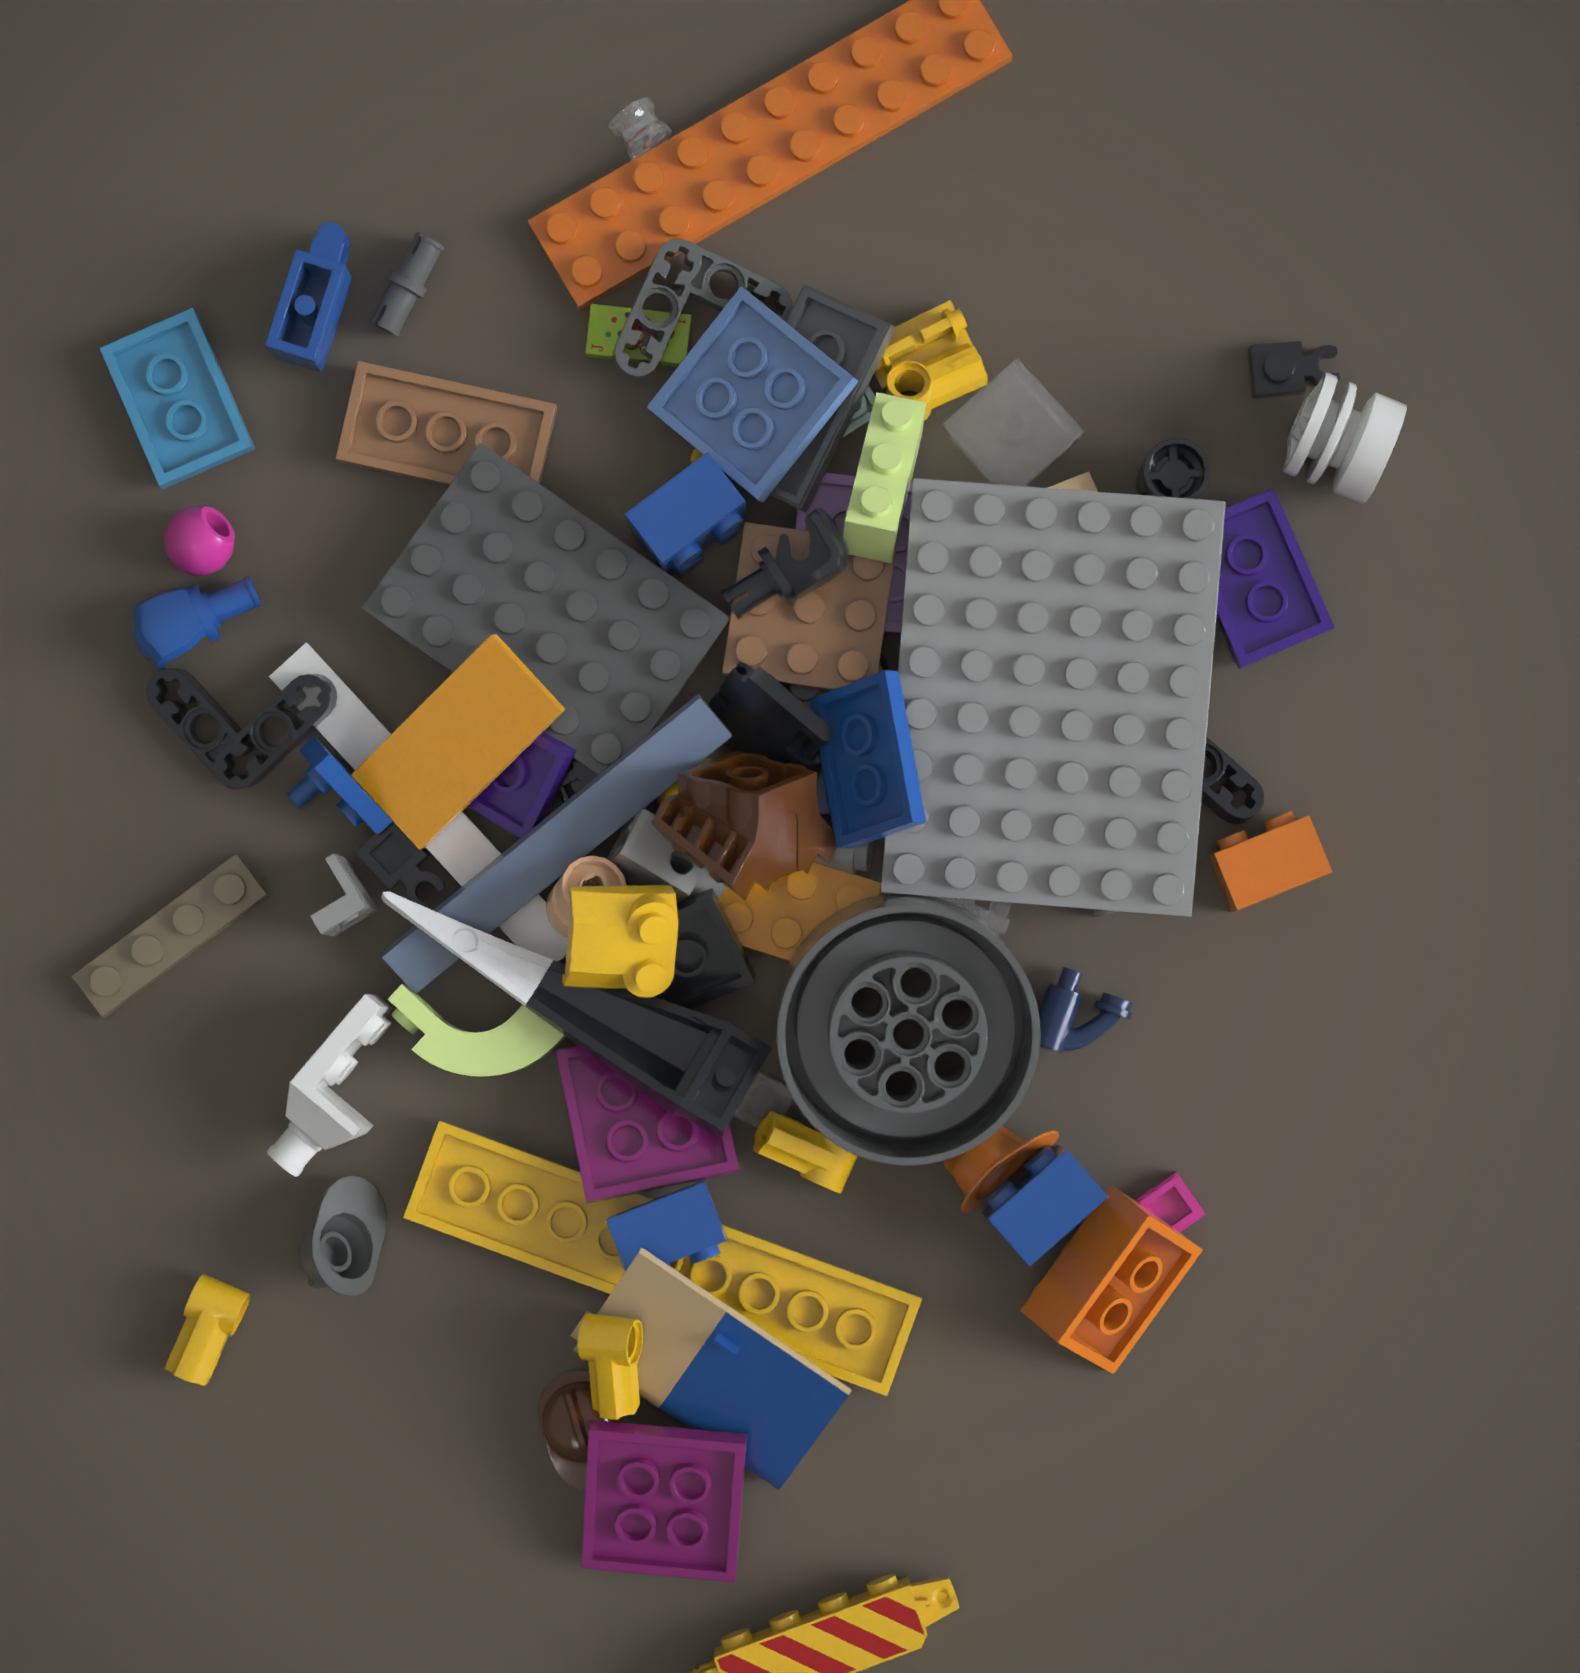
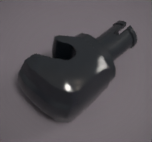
M816 508L805 518L810 535V552L805 560L798 561L791 557L789 537L782 534L779 538L775 560L765 546L757 551L762 559L759 562L760 568L729 588L721 590L727 603L748 593L746 598L731 606L738 620L744 614L776 594L780 598L785 595L791 604L795 600L801 599L825 585L847 568L849 551L846 541L832 518L822 508Z

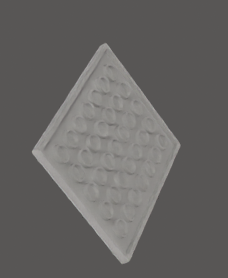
M913 478L898 672L926 823L885 837L881 892L1192 917L1226 501Z

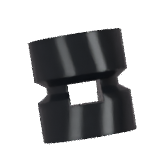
M1172 438L1160 442L1150 451L1138 471L1136 481L1138 494L1198 499L1209 482L1210 466L1208 458L1198 445L1187 439Z

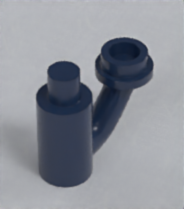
M1063 967L1057 985L1049 983L1039 1010L1040 1046L1059 1053L1085 1047L1114 1026L1121 1017L1130 1020L1132 1013L1129 1010L1132 1002L1103 992L1101 1000L1096 1001L1094 1005L1095 1008L1102 1011L1087 1023L1073 1028L1072 1025L1083 995L1076 993L1082 973Z

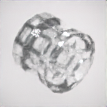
M648 97L641 98L625 107L608 125L613 135L622 137L626 143L625 150L631 161L665 142L672 134L669 125L666 122L659 121L655 116V105Z

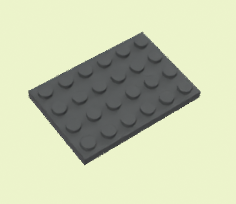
M479 443L361 608L368 615L451 673L490 635L497 634L566 709L544 733L577 750L573 758L596 775L603 772L655 729L730 623V617L482 443Z

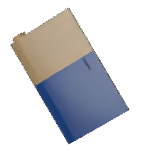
M641 1248L598 1312L599 1315L637 1319L643 1325V1346L637 1362L639 1396L688 1429L747 1434L745 1468L778 1490L792 1474L852 1391L849 1387L644 1248ZM584 1316L582 1317V1319L570 1335L577 1341L580 1325ZM578 1343L573 1349L576 1353H578Z

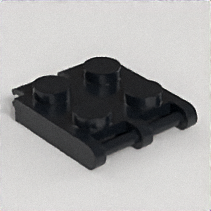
M739 662L724 680L718 693H715L708 703L711 710L731 732L732 737L723 744L733 752L757 753L766 756L770 760L781 763L791 762L805 766L809 770L816 761L815 753L821 746H827L835 735L831 726L760 666L754 671L746 663ZM810 738L812 741L807 747L804 743Z

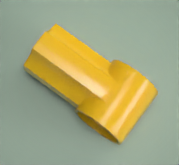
M965 343L922 363L904 361L896 364L887 375V395L926 402L925 421L933 408L987 385L988 377L976 348L970 346L969 343ZM905 391H915L918 394L914 396H904L901 393Z
M771 1110L760 1121L754 1135L753 1151L800 1172L799 1175L839 1194H841L858 1157L826 1138L820 1131Z
M202 1274L189 1296L183 1314L187 1318L164 1369L185 1381L203 1386L207 1385L228 1336H232L243 1318L251 1294L206 1274Z
M587 1313L581 1322L578 1334V1353L581 1360H588L592 1409L599 1412L600 1418L617 1420L626 1415H633L640 1406L637 1362L643 1346V1325L640 1320Z

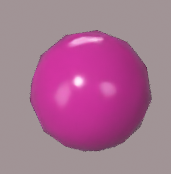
M206 505L187 507L175 513L166 526L164 546L168 559L177 569L192 576H206L223 569L233 554L235 543L234 530L229 521L215 508Z

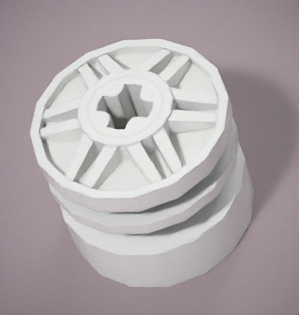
M1325 372L1314 390L1305 397L1287 439V456L1283 472L1295 477L1305 462L1306 457L1312 459L1306 477L1308 483L1314 485L1323 475L1327 466L1336 468L1332 492L1364 505L1373 493L1390 458L1405 419L1407 405L1375 392L1366 402L1362 411L1353 409L1357 385L1348 382L1338 401L1331 400L1338 378Z

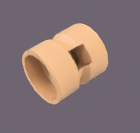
M587 856L577 859L568 866L547 896L546 912L548 920L554 929L566 938H568L570 914L569 887L627 886L622 872L614 863L606 858Z

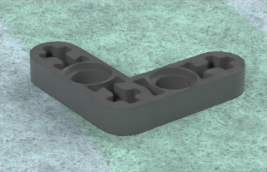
M683 239L670 240L662 245L651 263L614 346L612 354L613 365L618 373L625 378L633 380L643 379L651 374L662 357L688 297L721 312L730 299L717 298L711 292L709 281L710 277L716 272H726L733 276L737 285L736 292L741 286L747 289L748 282L755 286L751 294L758 300L764 301L769 295H773L777 298L775 307L781 310V314L778 316L785 322L793 307L792 298L781 285L690 241ZM677 251L686 255L684 263L690 267L689 272L682 270L673 282L672 288L682 290L680 296L667 286L652 283L654 277L663 283L671 265L664 260L665 255L673 257ZM657 295L666 299L671 310L668 320L663 323L649 321L643 313V303L646 298ZM634 322L645 332L661 335L659 342L652 336L648 339L643 355L650 358L649 363L640 362L636 368L628 365L629 356L623 352L624 347L632 349L641 335L642 331L631 329Z

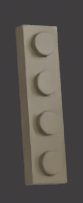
M235 854L75 973L72 978L100 1016L107 1017L267 898L269 894L239 854Z

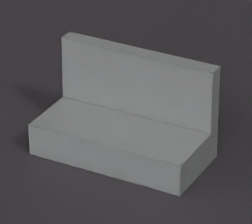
M333 853L325 858L346 895L310 917L320 934L336 937L379 910L348 858Z

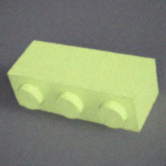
M876 392L844 523L843 538L846 541L849 555L892 564L921 442L926 402Z

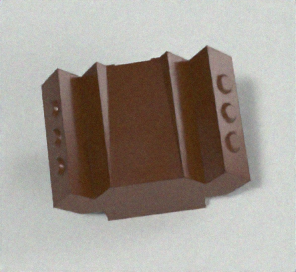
M734 751L679 772L678 793L663 799L651 821V824L672 843L674 849L681 854L689 856L693 864L698 868H704L709 872L712 879L717 883H723L744 901L755 882L768 892L772 883L776 882L777 879L801 870L808 874L817 855L829 864L837 849L833 829L820 816L817 799V772L808 770L807 767L770 760L766 756L757 753Z

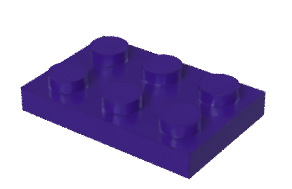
M1274 488L1225 508L1216 619L1238 669L1335 628Z

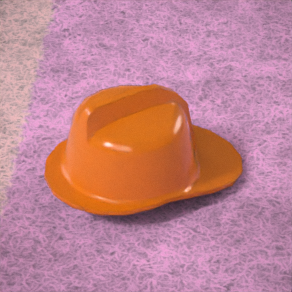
M1002 1126L975 1148L956 1157L944 1160L945 1168L966 1196L961 1205V1211L968 1213L983 1203L989 1193L1003 1181L1008 1180L1024 1169L1023 1164L1045 1146L1051 1148L1057 1141L1059 1132L1049 1131L1027 1142Z

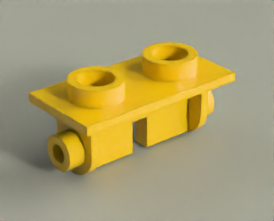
M951 300L895 327L896 329L874 372L882 390L887 388L886 381L889 371L900 362L917 361L922 363L965 343L973 346L965 330L967 327L965 318L959 308L955 310Z

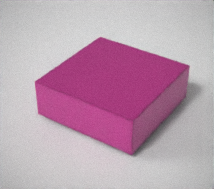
M1176 1171L1134 1199L1178 1232L1183 1231L1206 1215Z

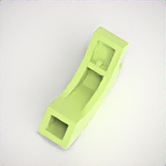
M401 984L388 998L396 1007L391 1015L398 1023L413 1035L419 1029L425 1034L411 1050L432 1065L460 1075L486 1077L521 1070L544 1058L566 1038L565 1035L524 1005L505 1023L494 1029L484 1032H469L450 1024L405 984Z

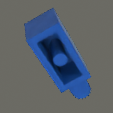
M330 221L328 223L323 222L322 226H318L317 236L313 238L309 253L298 249L295 250L265 343V347L275 359L323 373L353 280L346 267L349 257L347 252L351 251L349 248L351 245L350 239L346 236L344 228L342 229L341 225H337L335 221L333 223Z

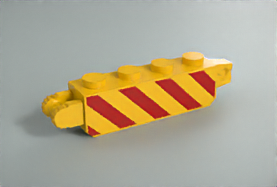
M895 1574L885 1575L867 1583V1592L848 1598L847 1592L828 1596L818 1602V1610L800 1616L798 1610L782 1613L770 1619L771 1627L751 1634L749 1628H743L731 1632L720 1639L722 1645L714 1649V1660L699 1665L698 1669L694 1667L688 1673H856L922 1648L927 1637L926 1627L959 1609L957 1596L948 1575L913 1583L909 1582L908 1576L897 1580Z

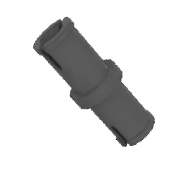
M419 232L415 233L414 239L397 272L391 271L387 280L391 284L375 315L370 319V323L396 337L400 336V331L417 298L423 299L427 292L424 285L441 252L445 249L443 245L426 235H422Z

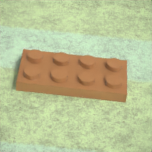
M358 361L335 459L338 463L449 487L479 443H482L540 484L557 405Z

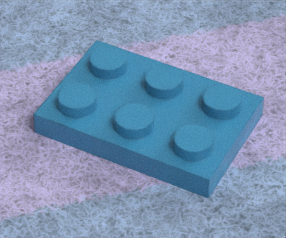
M193 308L100 348L157 483L162 489L256 449L199 317Z

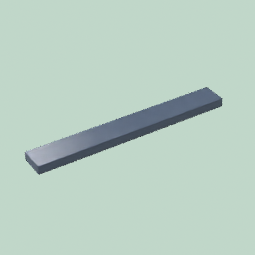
M697 694L433 911L490 934L559 878L571 863L581 857H585L677 782L679 772L695 767L731 738V732L700 695ZM415 925L382 951L383 960L415 994L459 959V957Z

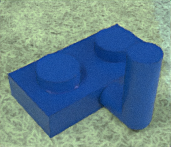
M315 736L299 750L311 764L304 771L307 776L287 793V796L299 809L320 791L326 794L333 788L343 798L336 804L337 807L356 827L365 821L378 835L392 822L391 818Z

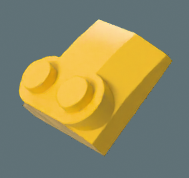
M671 885L569 887L570 914L565 975H562L563 985L570 987L628 989L632 994L645 998L654 997L664 992L674 977L678 935L677 902L673 887Z

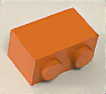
M1290 811L1263 822L1267 830L1266 833L1248 839L1245 830L1216 841L1220 851L1209 855L1208 859L1230 912L1238 911L1333 872L1309 815L1296 820L1293 812Z

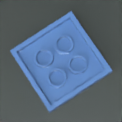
M741 286L652 399L647 408L703 455L708 452L722 471L757 500L764 502L859 381Z

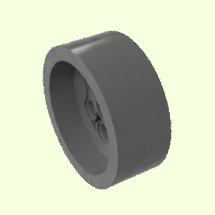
M884 894L854 902L838 910L815 927L801 942L784 971L778 989L774 1018L775 1037L781 1070L786 1085L794 1101L811 1124L826 1138L857 1156L885 1164L909 1166L940 1162L961 1155L987 1140L1005 1124L1023 1100L1032 1081L1039 1055L1040 1019L1031 984L1015 956L987 924L968 910L943 899L921 895ZM913 967L922 968L928 972L929 980L927 985L919 992L911 993L905 991L900 985L904 972ZM864 987H871L880 993L878 1006L869 1012H860L851 1005L854 993ZM955 999L967 1002L970 1009L964 1021L958 1024H950L942 1019V1010L946 1003ZM906 1019L917 1021L921 1025V1033L915 1041L904 1044L899 1043L893 1038V1031L897 1023ZM856 1039L867 1040L873 1046L872 1055L862 1063L850 1062L844 1056L848 1043ZM946 1051H954L962 1056V1064L959 1070L951 1075H942L934 1069L937 1057ZM896 1071H905L914 1077L912 1088L904 1094L896 1095L886 1089L887 1078Z

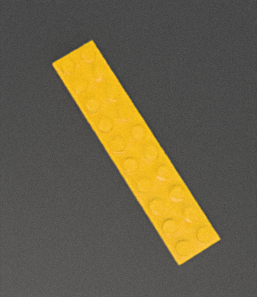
M440 1120L403 1218L611 1294L626 1271L606 1219L654 1200V1198L637 1193L587 1204L580 1171ZM724 1224L722 1225L727 1240L718 1244L721 1253L695 1264H691L689 1256L669 1263L670 1267L829 1375L884 1396L888 1395L922 1301L920 1296Z

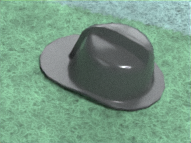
M348 1176L337 1179L330 1185L320 1202L315 1223L302 1236L299 1244V1259L303 1270L309 1277L308 1284L313 1288L328 1287L337 1294L352 1297L364 1293L373 1283L386 1232L387 1214L384 1200L377 1188L365 1178Z

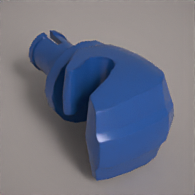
M249 576L208 595L206 591L201 592L197 584L189 587H176L140 602L133 609L135 626L133 636L135 644L142 655L151 661L158 670L168 669L167 662L192 649L206 634L211 643L221 639L218 629L222 628L221 622L253 608H259L262 606V603Z

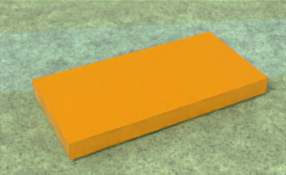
M493 634L351 776L413 844L421 850L426 848L566 709L497 634Z

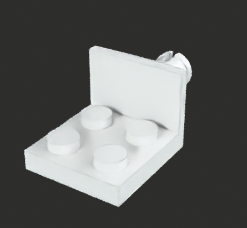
M364 994L290 1082L285 1116L291 1122L282 1136L266 1152L278 1165L295 1177L301 1174L304 1166L322 1148L325 1150L365 1135L374 1126L330 1089L328 1085L332 1086L335 1083L340 1085L358 1064V1061L353 1057L362 1045H374L390 1027L392 1022L386 1016L393 1007L379 995Z

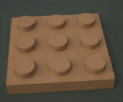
M745 522L736 583L760 568L759 562L762 559L757 552L766 546L774 560L776 559L778 542L782 534L789 537L791 557L798 561L805 560L810 552L809 531ZM895 552L892 564L849 555L847 568L841 574L791 604L785 595L780 598L776 594L744 614L739 620L731 610L722 675L728 676L739 662H744L754 671L760 666L780 684L832 691L878 673ZM748 593L733 600L732 606L746 598Z

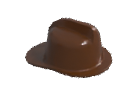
M575 1370L567 1371L552 1379L542 1392L538 1405V1415L543 1438L552 1465L558 1476L573 1489L585 1492L588 1435L591 1420L625 1423L624 1417H620L617 1420L600 1418L599 1412L592 1409L589 1371Z

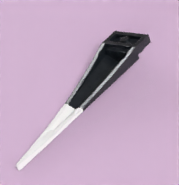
M390 891L382 893L381 898L385 904L672 1115L674 1112L678 1113L718 1138L725 1132L772 1049L769 1045L728 1021L656 997H639L632 994L628 989L564 986L562 975H565V964L470 927Z

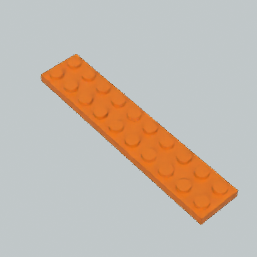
M909 0L529 219L528 224L580 311L648 272L656 253L666 242L673 239H683L696 244L1005 66L1012 61L1013 55L980 0ZM665 255L664 260L667 261L672 257Z

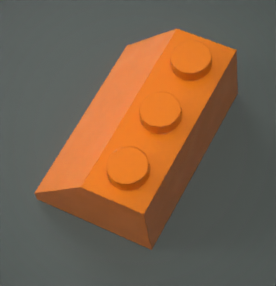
M1110 1185L1105 1191L1108 1198L1087 1216L1072 1239L1065 1244L1059 1257L1041 1282L1034 1287L1031 1296L1020 1311L1057 1343L1114 1374L1203 1249L1138 1202Z

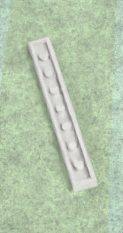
M306 642L269 677L281 690L301 675L320 674L332 681L338 697L336 706L316 728L351 767L356 770L391 733ZM304 686L302 690L305 692L306 698L297 708L302 711L307 706L320 707L321 704L317 699L318 694L321 692L320 688H307ZM463 811L426 847L461 886L502 854ZM539 894L499 926L510 940L519 947L557 962L563 960L567 954L568 938L558 933L549 922L546 912V901Z

